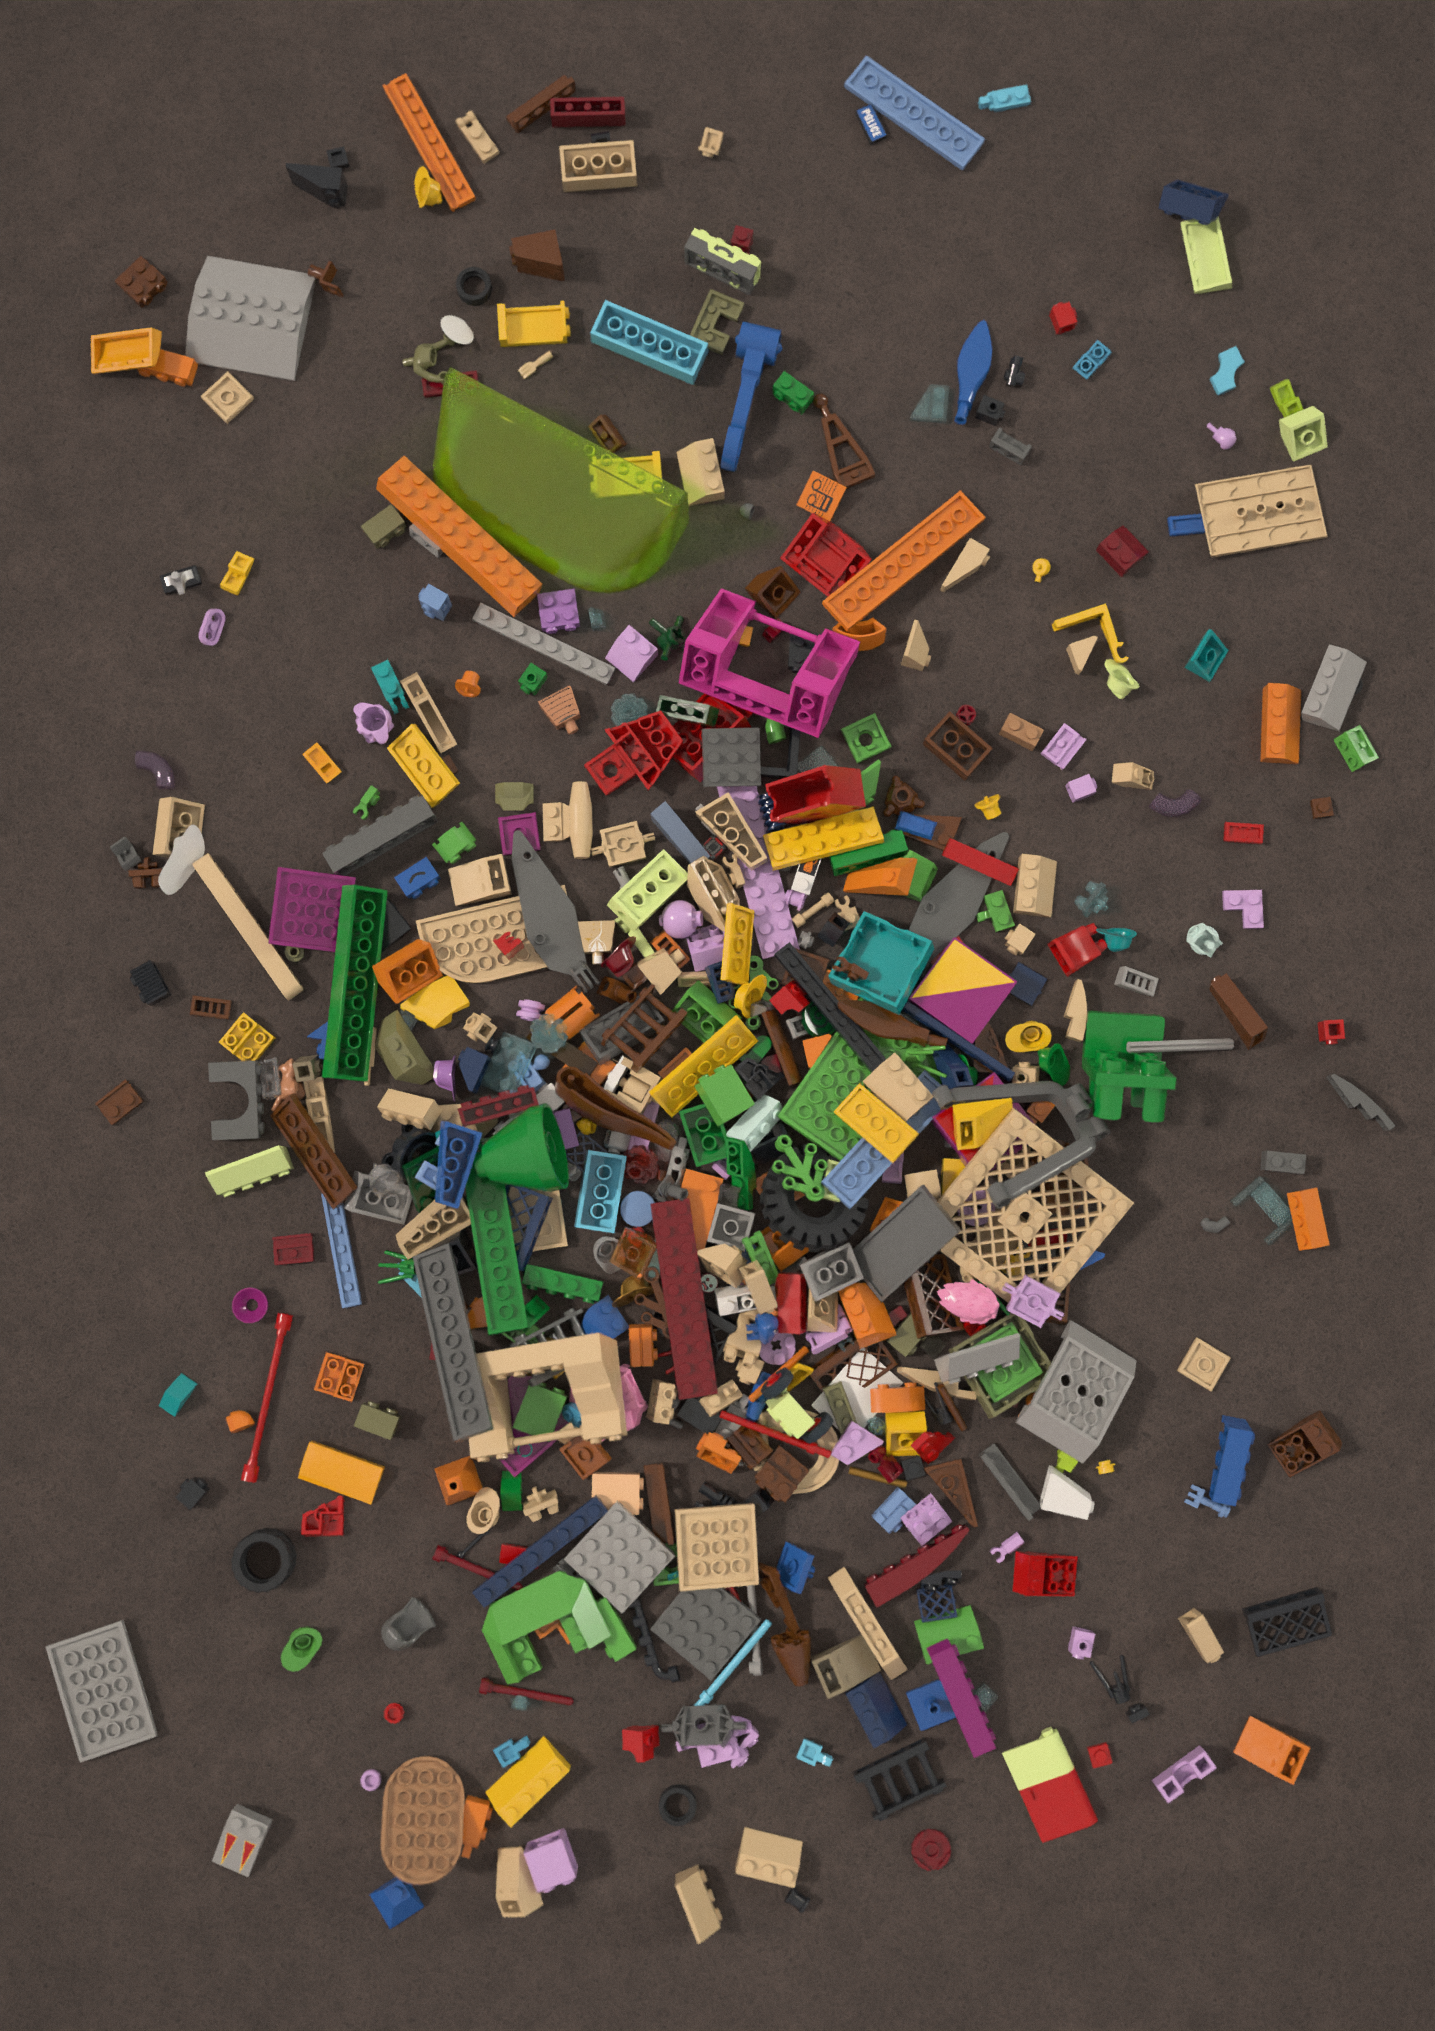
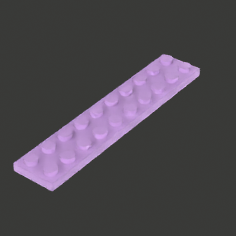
M756 786L717 787L719 797L729 792L768 858V862L751 871L737 857V863L740 866L745 881L743 888L748 907L754 910L753 926L762 960L775 957L774 954L789 942L794 948L799 949L788 905H786L787 901L784 900L785 893L779 870H772L763 840L767 827H764L766 821L762 820L763 813L760 812L762 806L758 805L760 799L756 798L759 796Z

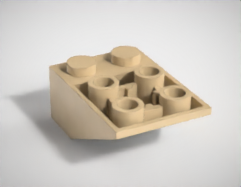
M502 854L481 858L448 869L455 906L512 895L505 859Z
M522 1846L498 1849L496 1899L503 1917H525L543 1905L541 1893L536 1890Z

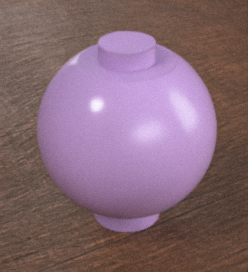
M677 900L669 903L664 908L662 915H659V924L663 926L664 931L671 937L682 939L692 935L696 931L697 926H703L702 911H696L691 903Z

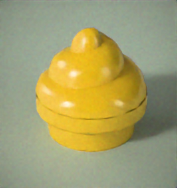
M584 1117L576 1123L582 1134L589 1135L596 1131L597 1125Z

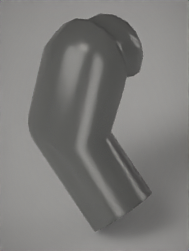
M1225 1216L1217 1222L1210 1221L1209 1218H1204L1200 1222L1203 1230L1210 1233H1218L1230 1224V1221Z

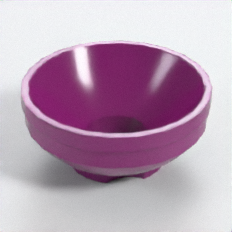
M250 1287L240 1290L232 1301L234 1315L244 1323L260 1321L268 1310L267 1297L256 1288ZM250 1299H254L258 1303L255 1311H250L247 1308V1302Z

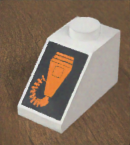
M821 859L799 864L792 890L807 895L810 894Z

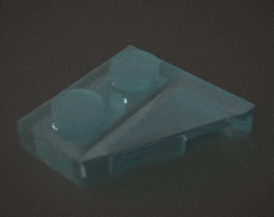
M930 384L911 414L910 421L946 424L949 386Z

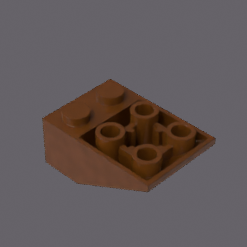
M1319 1410L1298 1422L1267 1445L1287 1475L1292 1477L1339 1452L1342 1441Z

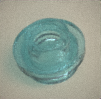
M875 1416L867 1421L868 1430L872 1434L882 1435L884 1433L886 1425L882 1419Z
M516 1695L515 1698H511V1708L526 1711L527 1707L530 1706V1702L527 1701L525 1696Z

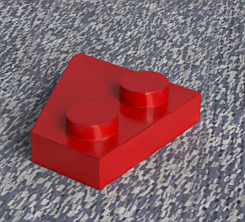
M924 1432L910 1446L929 1464L937 1459L939 1453L955 1437L950 1432H947L946 1435H942L940 1432Z

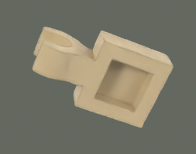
M732 854V863H728L726 857H723L722 863L730 869L729 880L738 889L745 885L740 866L737 863V856Z

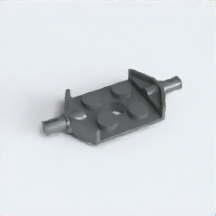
M725 1705L683 1706L672 1724L661 1725L662 1733H675L682 1749H685L684 1746L721 1745L722 1748H725L735 1730H747V1722H735ZM701 1720H706L705 1727L698 1729V1723Z

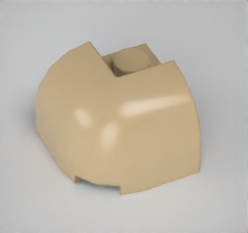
M937 1169L904 1175L907 1198L921 1185H925L937 1201L940 1199L941 1191Z

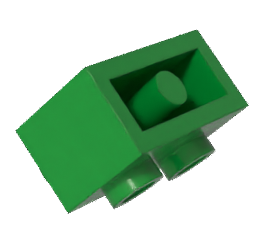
M785 371L773 385L772 394L801 415L813 402L814 392Z

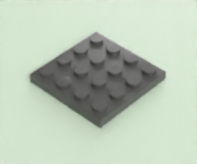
M725 1587L680 1591L650 1630L712 1681L761 1621V1618Z

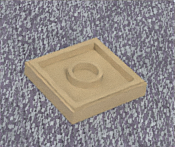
M226 372L201 395V398L227 424L254 400L253 396L229 372Z
M1196 1337L1177 1371L1212 1392L1231 1358Z

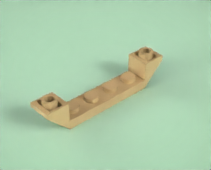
M845 1567L828 1576L837 1595L888 1677L893 1680L908 1670Z

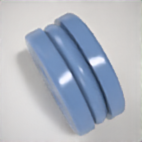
M631 1192L621 1202V1216L631 1226H646L652 1221L650 1204L655 1203V1201L645 1192Z

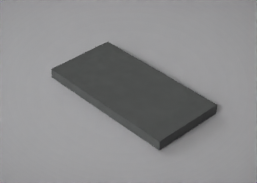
M921 1185L853 1249V1252L864 1277L863 1280L877 1298L883 1302L959 1234L961 1230L926 1186Z

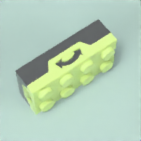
M694 228L684 246L685 264L750 296L760 278L761 261L758 257L744 253L737 246L732 247L726 244L721 238L710 236L705 230Z

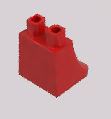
M1094 923L1087 926L1083 925L1047 944L1067 977L1100 956L1101 952L1107 948L1103 938L1096 943L1093 941L1091 936L1098 933Z

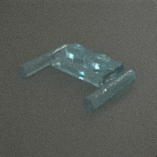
M1259 1176L1235 1196L1231 1203L1236 1207L1246 1197L1252 1196L1278 1226L1264 1239L1270 1245L1293 1225L1288 1206L1269 1184L1265 1183L1264 1179Z

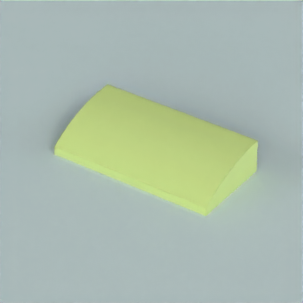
M1219 216L1216 221L1209 225L1200 224L1196 219L1181 222L1194 292L1206 293L1232 288Z

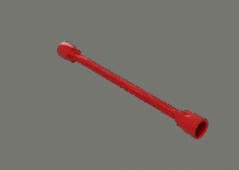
M277 1314L275 1323L277 1339L267 1378L266 1391H264L265 1396H263L261 1413L258 1418L252 1453L250 1455L251 1458L248 1459L247 1464H244L241 1480L246 1482H257L260 1466H257V1458L265 1428L270 1396H272L271 1391H273L282 1344L284 1342L283 1339L287 1331H290L293 1315Z

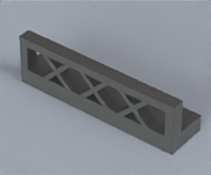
M992 1443L978 1455L1024 1517L1030 1521L1034 1518L1032 1514L1038 1511L1041 1506L997 1446Z

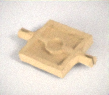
M637 821L600 830L602 846L591 848L592 856L604 853L608 860L609 868L646 859L644 843L655 840L654 833L642 835Z

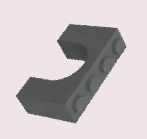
M259 1060L209 1062V1082H236L244 1087L249 1097L248 1108L241 1117L211 1121L212 1140L254 1139L262 1137V1134L265 1133V1123L262 1122L261 1114H264V1104L261 1103L260 1096L263 1095V1084L260 1083L262 1065L259 1064Z

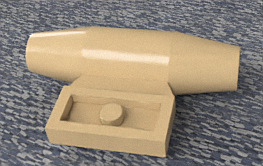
M582 781L572 783L569 806L561 802L543 804L544 842L564 841L570 837L574 859L590 858L593 837L592 803L588 783Z

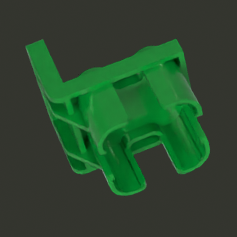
M1087 1011L1082 1068L1089 1076L1088 1095L1092 1101L1088 1106L1092 1107L1093 1116L1102 1119L1118 1120L1121 1117L1123 1088L1131 1087L1130 1104L1133 1107L1143 1108L1142 1119L1146 1122L1164 1121L1167 1089L1175 1090L1176 1077L1165 1067L1166 1062L1161 1061L1162 1052L1129 1053L1126 1050L1128 1042L1163 1041L1165 1019L1161 1015Z

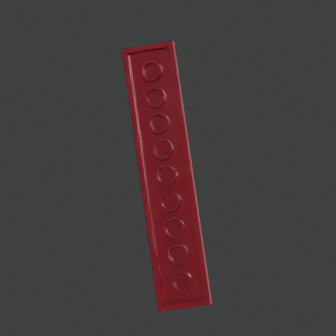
M686 1198L683 1201L679 1199L652 1203L650 1207L678 1399L718 1394L690 1200Z

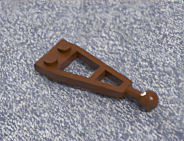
M821 393L817 394L813 399V403L816 408L821 410L824 416L821 419L836 482L850 488L874 478V470L865 453L835 413L830 414L827 407V396ZM834 423L842 436L831 440L828 425ZM848 442L860 461L839 470L834 447Z

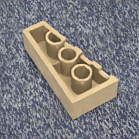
M729 792L695 812L696 816L751 871L768 862L766 854Z
M462 1195L458 1209L436 1203L434 1200L396 1234L398 1246L406 1258L410 1259L471 1225L466 1199Z

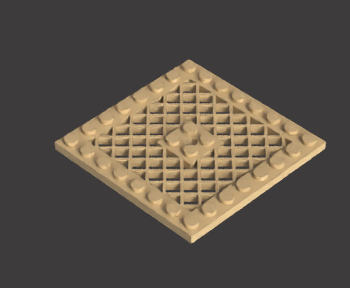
M1014 1108L938 1200L939 1204L953 1221H961V1232L959 1234H962V1241L954 1237L940 1251L1008 1303L1011 1300L1012 1294L1002 1290L1003 1286H1005L1004 1284L1008 1283L1016 1288L1018 1285L1014 1281L1022 1280L1024 1275L1035 1278L1038 1282H1040V1277H1045L1041 1283L1061 1293L1134 1204L1123 1193L1080 1161L1064 1170L1063 1172L1066 1175H1056L1045 1181H1053L1054 1190L1045 1191L1044 1183L1040 1184V1192L1031 1193L1030 1190L1013 1199L1006 1208L1003 1207L999 1211H991V1203L993 1202L987 1193V1188L990 1186L988 1176L998 1175V1182H1002V1174L1011 1173L1013 1178L1016 1176L1015 1172H1022L1034 1166H1029L1028 1157L1037 1156L1039 1163L1042 1161V1156L1048 1158L1064 1148ZM1022 1144L1023 1153L1014 1154L1013 1145ZM1027 1144L1036 1151L1027 1152ZM1009 1148V1155H1003ZM1024 1158V1167L1015 1168L1014 1159ZM1010 1159L1011 1168L1001 1169L1000 1161ZM997 1164V1170L990 1171ZM983 1178H984V1183H985V1185L978 1186V1184H979V1183L983 1180ZM1067 1179L1068 1188L1058 1189V1180ZM1071 1179H1073V1180H1074L1076 1183H1078L1080 1186H1079V1187H1072V1180H1071ZM985 1190L986 1199L976 1200V1191ZM1086 1190L1095 1198L1087 1199ZM1082 1191L1083 1200L1073 1201V1192ZM972 1193V1201H965ZM1068 1193L1069 1201L1060 1202L1059 1194ZM1055 1194V1203L1046 1204L1045 1196ZM1041 1196L1042 1205L1032 1197ZM1097 1203V1211L1088 1212V1204ZM987 1204V1212L978 1213L977 1205ZM1083 1204L1084 1213L1075 1214L1074 1205ZM973 1205L974 1214L964 1215L963 1206ZM1070 1206V1215L1061 1216L1060 1207ZM1056 1208L1057 1216L1050 1217L1052 1213L1048 1209ZM959 1209L960 1216H953ZM1022 1212H1029V1218L1026 1221L1019 1219ZM992 1216H998L997 1220L1001 1224L993 1225ZM1095 1216L1089 1224V1217ZM988 1217L989 1225L979 1227L978 1218ZM1084 1218L1085 1226L1076 1227L1075 1219ZM974 1219L975 1227L965 1228V1220ZM1071 1219V1228L1062 1229V1221ZM1057 1221L1058 1230L1049 1231L1048 1222ZM1044 1225V1232H1038ZM1003 1228L1004 1237L994 1238L993 1230ZM1007 1228H1008L1010 1231H1012L1015 1235H1014V1236H1008V1235H1007ZM989 1230L990 1239L980 1240L979 1231ZM976 1232V1241L967 1242L966 1233ZM1076 1232H1082L1081 1235L1077 1238ZM1072 1233L1073 1241L1063 1242V1234ZM1058 1235L1059 1243L1050 1244L1049 1236ZM1045 1236L1046 1245L1036 1246V1238ZM1018 1240V1249L1009 1250L1008 1241ZM1022 1240L1027 1244L1032 1241V1247L1023 1248ZM1004 1242L1005 1250L995 1251V1243ZM991 1244V1252L982 1253L981 1245ZM977 1245V1253L968 1246ZM1064 1247H1070L1064 1254ZM1060 1248V1256L1051 1257L1050 1249ZM1046 1250L1047 1258L1037 1259V1251ZM1033 1252V1260L1024 1261L1023 1253ZM1019 1253L1020 1262L1010 1263V1254ZM1005 1255L1006 1264L997 1265L996 1256ZM992 1257V1265L984 1258ZM1052 1262H1058L1052 1269ZM1047 1263L1048 1271L1039 1272L1038 1264ZM1034 1265V1273L1025 1274L1024 1266ZM1020 1267L1021 1275L1011 1276V1268ZM1007 1268V1276L999 1271V1269Z

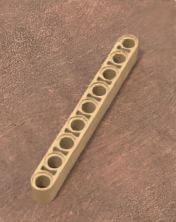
M207 853L192 864L284 997L288 1001L304 990L303 986L299 984L300 982L292 970H289V966L282 956L277 953L278 951L275 946L268 944L266 933L259 923H256L252 913L245 907L246 905L240 896L234 892L235 889L228 879L224 877L216 862H213L214 859Z

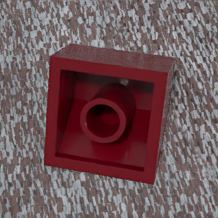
M1124 525L1113 531L1096 549L1121 577L1149 553Z

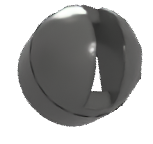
M751 503L743 504L740 508L741 515L747 519L752 518L755 512V505Z

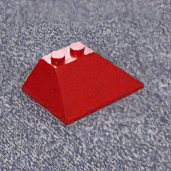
M814 512L780 558L827 597L865 568L872 560L859 543L834 523Z

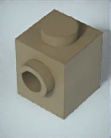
M318 1055L299 1057L292 1063L296 1082L315 1080L323 1070V1065Z

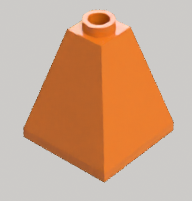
M470 1456L434 1468L447 1506L476 1496L479 1490L483 1488L474 1461Z

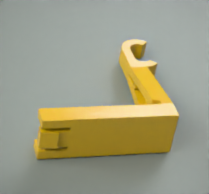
M1106 604L1053 622L1052 627L1055 632L1101 617L1099 622L1115 662L1121 664L1129 659L1126 656L1125 658H1120L1117 648H1121L1123 642L1117 641Z

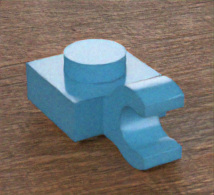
M528 1736L523 1737L516 1743L511 1738L494 1748L493 1751L504 1768L521 1757L519 1751L528 1747L531 1742Z

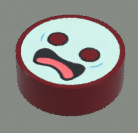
M711 1273L701 1276L703 1292H714V1289L718 1287L716 1276Z

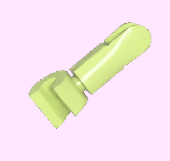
M619 917L615 919L616 924L624 933L629 932V937H636L635 946L644 958L654 953L639 928L633 932Z

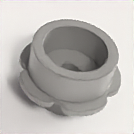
M803 931L798 940V946H801L804 950L807 947L810 948L813 943L814 937L811 936L810 931L808 933Z

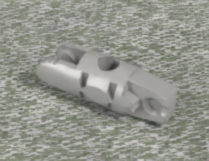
M680 1137L678 1146L672 1149L667 1174L671 1176L672 1171L679 1172L676 1185L680 1188L690 1149H686L688 1139ZM677 1159L682 1160L680 1164H675Z

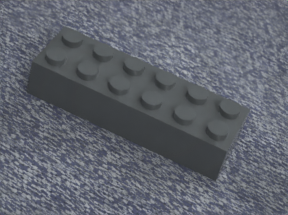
M418 795L414 796L409 800L408 804L395 807L391 814L378 817L372 825L362 826L358 833L345 836L339 844L328 846L322 854L333 873L346 876L439 822L423 795L420 797Z

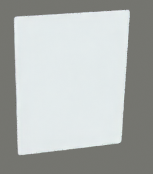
M857 1352L852 1358L851 1363L862 1364L864 1353ZM866 1354L864 1365L876 1367L877 1359L872 1354ZM881 1362L878 1363V1367L886 1368ZM847 1364L829 1385L838 1381L842 1382L857 1424L864 1428L877 1414L871 1413L870 1389L878 1388V1384L900 1387L903 1382L889 1370L864 1388L862 1385L867 1381H861L860 1386L859 1380L846 1377ZM851 1365L849 1377L860 1378L862 1367ZM864 1367L862 1379H872L875 1369ZM823 1391L812 1404V1407L819 1413L827 1412L834 1420L833 1425L838 1429Z

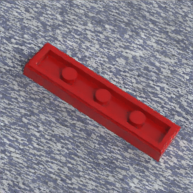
M949 838L942 853L944 857L1009 886L1012 885L1019 870L1008 863L952 838Z

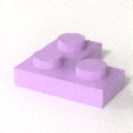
M1262 890L1222 892L1223 911L1242 910L1243 929L1264 928Z

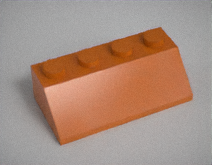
M1268 683L1263 688L1260 762L1299 764L1300 689L1289 684Z

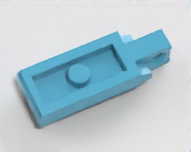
M1027 85L987 93V96L979 97L978 101L979 109L990 108V111L994 110V112L1027 106L1031 103Z

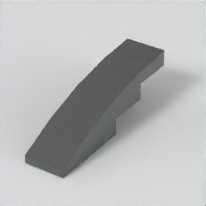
M1336 1074L1326 1077L1348 1108L1357 1106L1366 1120L1375 1118L1383 1131H1389L1395 1127V1124L1385 1112L1353 1084Z

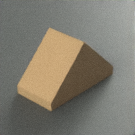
M1092 636L1068 645L1067 652L1075 674L1079 675L1098 637Z

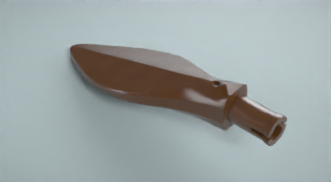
M841 1000L837 1004L838 1008L851 1020L876 1036L908 1041L922 1047H926V1045L946 1047L948 1038L929 1034V1029L917 1026L901 1014L898 1015L869 1001Z

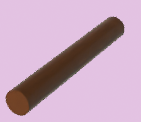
M939 1384L937 1389L961 1431L966 1430L967 1425L945 1385Z

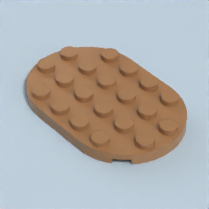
M427 1756L410 1759L390 1776L385 1787L381 1853L390 1872L408 1884L427 1885L442 1879L453 1869L461 1853L464 1788L459 1775L443 1760Z

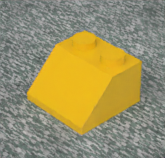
M925 1411L885 1413L887 1456L919 1455L910 1445L922 1433L927 1432Z

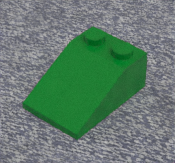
M705 1104L679 1111L696 1167L727 1158V1135L724 1124L717 1126Z

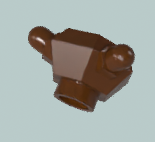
M898 776L892 777L893 784L889 786L885 799L886 808L883 811L885 817L891 816L892 813L899 815L900 811L908 813L914 811L916 807H924V801L919 799L918 794L906 782L903 783Z

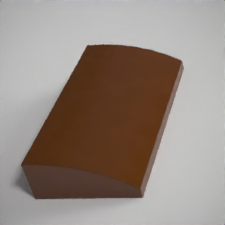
M777 1011L762 1012L763 1020L789 1087L800 1084L803 1079Z

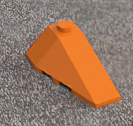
M897 858L848 873L843 891L848 893L908 896L917 859Z

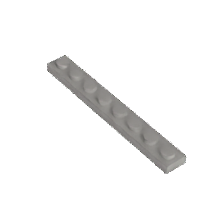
M480 603L472 618L474 622L605 685H608L615 671V667Z

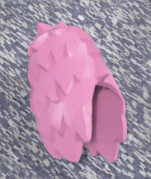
M973 1279L969 1283H948L944 1285L945 1288L937 1291L938 1296L941 1298L940 1304L951 1313L960 1317L962 1322L983 1324L991 1318L995 1319L1000 1303L997 1302L996 1295L988 1287H984Z

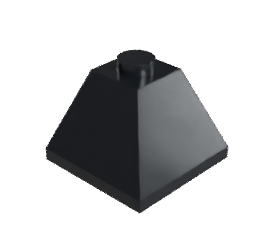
M464 1229L424 1250V1252L449 1244L452 1247L458 1275L477 1269L472 1243Z

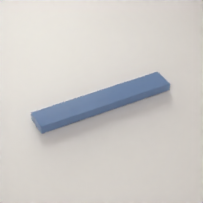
M321 1194L342 1308L361 1305L362 1301L344 1203L333 1210L324 1195Z

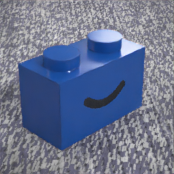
M427 857L394 877L408 899L418 898L423 894L422 891L424 889L435 887L439 883L438 880L441 879Z

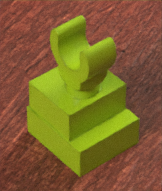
M1058 1449L1057 1454L1059 1458L1055 1468L1061 1473L1064 1472V1469L1071 1473L1078 1461Z

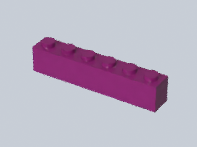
M947 1638L927 1647L926 1649L973 1757L976 1758L995 1749L993 1740L996 1737L992 1728L987 1729L986 1724L989 1721L985 1712H980L978 1708L982 1706L977 1694L974 1696L971 1690L974 1689L970 1677L966 1679L964 1675L967 1670L963 1661L959 1662L957 1656L960 1654L956 1645H951Z

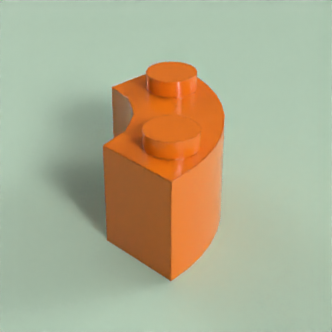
M873 617L867 621L858 622L848 631L839 623L832 630L860 641L858 651L874 649L885 642L886 627Z
M907 1382L905 1386L889 1387V1384H878V1388L870 1389L871 1413L925 1410L924 1386H916V1382Z

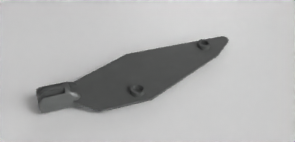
M517 830L513 834L512 863L527 939L549 970L571 975L585 994L588 991L578 976L581 977L590 990L594 986L584 972L588 973L595 985L600 984V982L586 963L575 906L524 834ZM530 854L531 857L529 859H525L524 855Z
M1002 832L982 842L975 849L987 855L992 852L994 858L1000 860L1009 835L1007 832ZM959 863L922 897L908 931L931 940L934 951L921 973L919 981L924 979L931 961L949 945L954 937L956 938L974 921L992 879L991 877Z

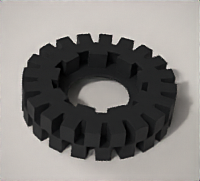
M807 1144L802 1145L800 1149L797 1146L793 1148L802 1164L805 1157L804 1149ZM817 1145V1152L813 1156L809 1175L810 1177H815V1164L820 1159L826 1162L829 1159L840 1161ZM811 1147L808 1148V1151L814 1152ZM782 1154L777 1159L783 1161L786 1166L795 1168L786 1154ZM779 1164L775 1165L777 1169H782ZM818 1164L819 1168H824L822 1164ZM772 1167L767 1172V1176L764 1178L761 1186L763 1191L760 1194V1204H764L762 1209L765 1219H770L771 1223L768 1226L773 1233L779 1231L782 1234L779 1239L786 1244L789 1241L793 1242V1248L803 1250L807 1247L809 1252H819L821 1249H824V1251L832 1250L837 1245L840 1246L858 1230L866 1216L864 1212L868 1209L869 1200L865 1199V1196L868 1194V1190L851 1209L841 1201L835 1202L834 1208L828 1215L814 1218L805 1215L799 1210L794 1199L795 1190H786L782 1186V1182L786 1177L794 1178L797 1183L802 1181L801 1178L784 1173H775ZM786 1181L788 1186L792 1185L790 1181Z

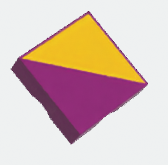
M954 937L908 1001L973 1044L1017 981Z

